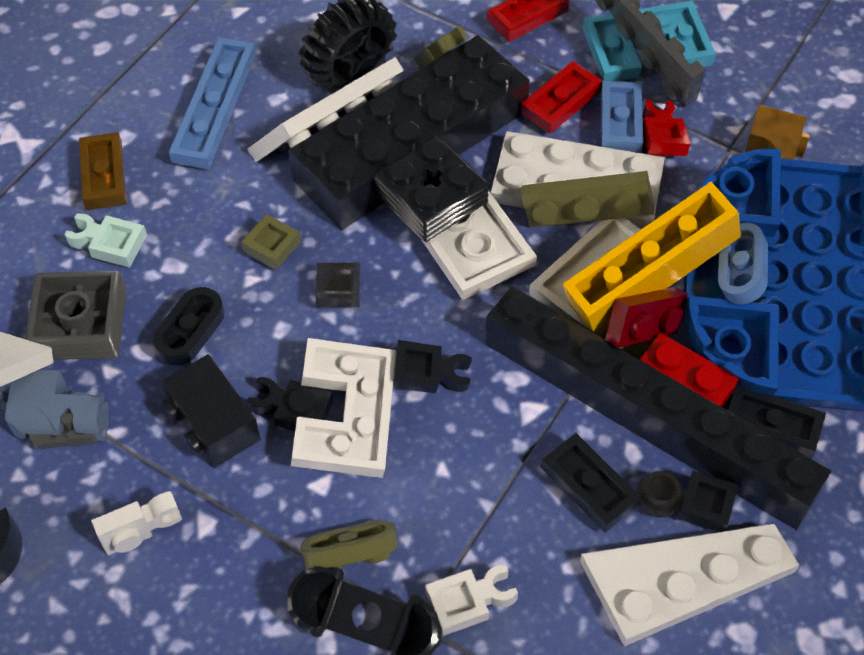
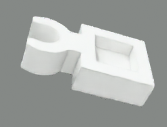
M171 491L157 495L148 504L141 507L138 501L91 521L107 555L115 552L123 553L137 548L143 540L152 537L151 530L172 526L180 522L182 517Z
M506 565L492 567L486 573L484 579L476 581L472 569L425 585V592L429 603L438 615L442 636L489 620L487 605L492 604L503 608L511 606L517 601L518 591L516 588L501 592L494 587L496 582L508 578V568Z

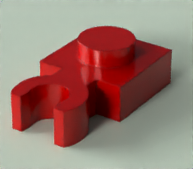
M646 100L642 113V124L647 153L659 156H687L691 145L683 118H672L675 111L673 102L666 101L664 110H659L653 106L652 100Z

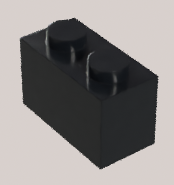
M209 354L161 381L167 396L161 403L167 415L175 425L182 421L189 431L184 434V437L197 458L205 455L213 468H216L261 440L256 418Z

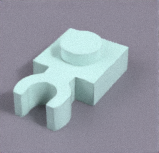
M76 214L74 217L78 228L85 229L80 233L66 231L65 233L67 242L71 247L76 249L88 248L92 258L129 268L147 237L144 225L107 215L101 224H97L87 214Z

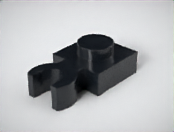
M398 340L395 348L394 388L436 393L440 382L453 391H467L471 378L460 377L454 370H468L472 363L470 356L455 354L449 359L441 358L442 346Z
M259 377L256 381L258 391L267 393L269 396L262 400L254 397H249L247 400L249 410L252 413L261 416L275 413L273 416L275 426L295 431L297 417L325 420L333 402V395L330 391L317 387L303 386L300 382L290 380L286 390L278 388L272 379Z

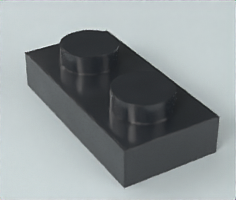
M736 386L728 408L729 412L812 459L816 452L826 416L825 412L773 395L749 391L739 386Z
M577 433L542 459L541 468L604 533L639 506L641 496Z

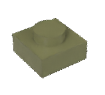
M266 214L241 241L244 253L278 270L302 241L299 231Z

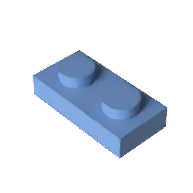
M602 81L601 147L641 153L643 145L642 83Z

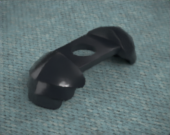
M315 566L301 571L288 587V612L294 622L299 627L306 629L312 636L321 637L325 630L328 629L390 651V655H431L441 643V626L438 615L434 608L418 595L412 594L408 603H404L344 582V571L340 568H326L322 566ZM363 602H373L381 611V621L374 630L362 631L354 623V611Z

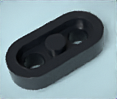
M197 287L189 290L181 297L154 333L153 343L158 357L163 362L169 365H183L190 362L197 356L224 318V308L221 297L215 290L207 287ZM202 312H208V313H209L208 315H206V316H204V317H197V315H198L199 313H202ZM177 344H184L180 348L172 349Z

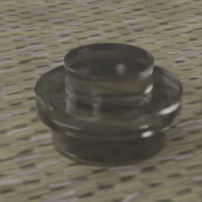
M665 471L647 474L640 480L636 490L641 496L640 508L647 514L658 518H665L675 514L680 509L684 499V491L680 482L674 475Z

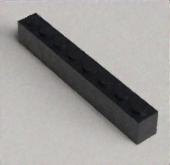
M513 286L508 289L486 317V345L696 471L739 484L736 495L796 531L832 472L830 469Z

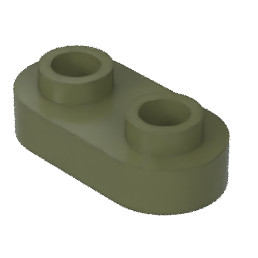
M378 520L315 534L305 539L301 543L300 548L306 568L322 566L342 569L344 565L360 561L379 563L388 559L391 556V552L398 547V539L394 523Z

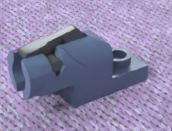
M37 370L0 387V410L6 408L5 420L15 437L21 439H31L36 449L104 443L109 424L108 402H104L105 396L69 391L60 370Z

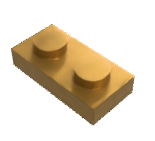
M119 132L79 138L82 200L85 209L92 210L127 204L123 147Z

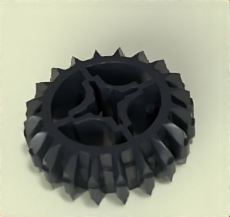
M338 0L336 4L329 2L327 10L322 14L317 13L318 19L315 23L307 26L310 31L309 34L301 39L304 46L299 50L298 54L302 58L300 65L309 76L308 78L316 86L333 94L376 69L381 63L387 62V53L394 49L391 42L397 37L394 31L397 23L393 20L392 14L388 11L389 9L378 0Z

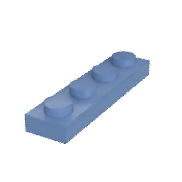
M218 37L169 150L171 163L210 169L255 59V43Z

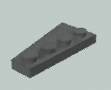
M595 0L604 12L609 10L617 20L615 24L622 37L627 41L631 39L639 49L638 54L643 64L649 70L655 69L663 79L661 81L662 86L671 99H678L684 108L697 100L706 69L698 61L691 65L688 63L683 55L685 47L675 36L670 40L664 37L660 20L651 11L641 13L639 10V0Z

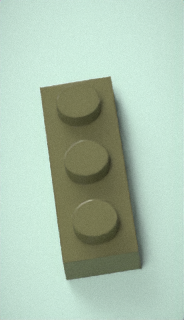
M647 171L522 186L521 199L530 228L654 215V199Z

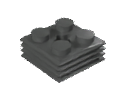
M121 272L37 273L34 276L25 339L51 347L53 360L117 358L120 352L126 298V286Z

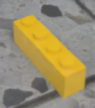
M709 182L564 282L562 285L570 306L587 328L599 336L608 329L615 299L667 289L741 237L739 212L712 182Z

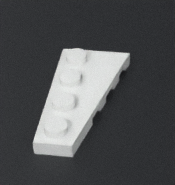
M775 524L581 554L580 563L624 646L795 573L799 567V563Z

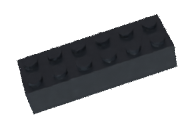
M477 35L289 149L293 181L342 231L385 203L375 193L377 189L375 188L374 175L435 136L441 137L459 155L522 115L521 103L528 98L530 79L481 36Z

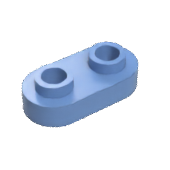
M740 223L741 237L719 252L718 283L727 300L734 304H748L762 296L768 285V243L762 230L757 225Z

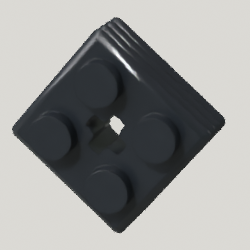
M435 136L374 175L375 188L377 189L375 193L423 242L430 241L489 201V183L439 136Z

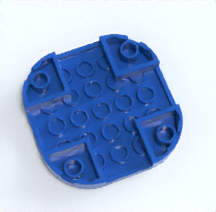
M758 149L730 158L725 166L718 169L714 174L710 173L700 189L709 182H712L739 212L740 223H752L762 230L768 243V285L762 296L751 303L734 304L725 297L718 283L719 253L685 275L683 292L687 293L688 297L684 307L683 324L692 351L718 365L729 374L739 378L737 386L749 391L773 395L800 405L864 411V163L862 166L785 159L781 158V149Z

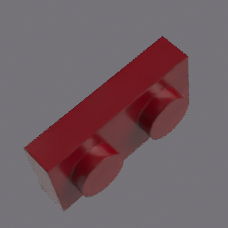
M676 287L615 299L605 340L619 348L656 339L660 332L666 336L677 334L684 319V307L688 294Z

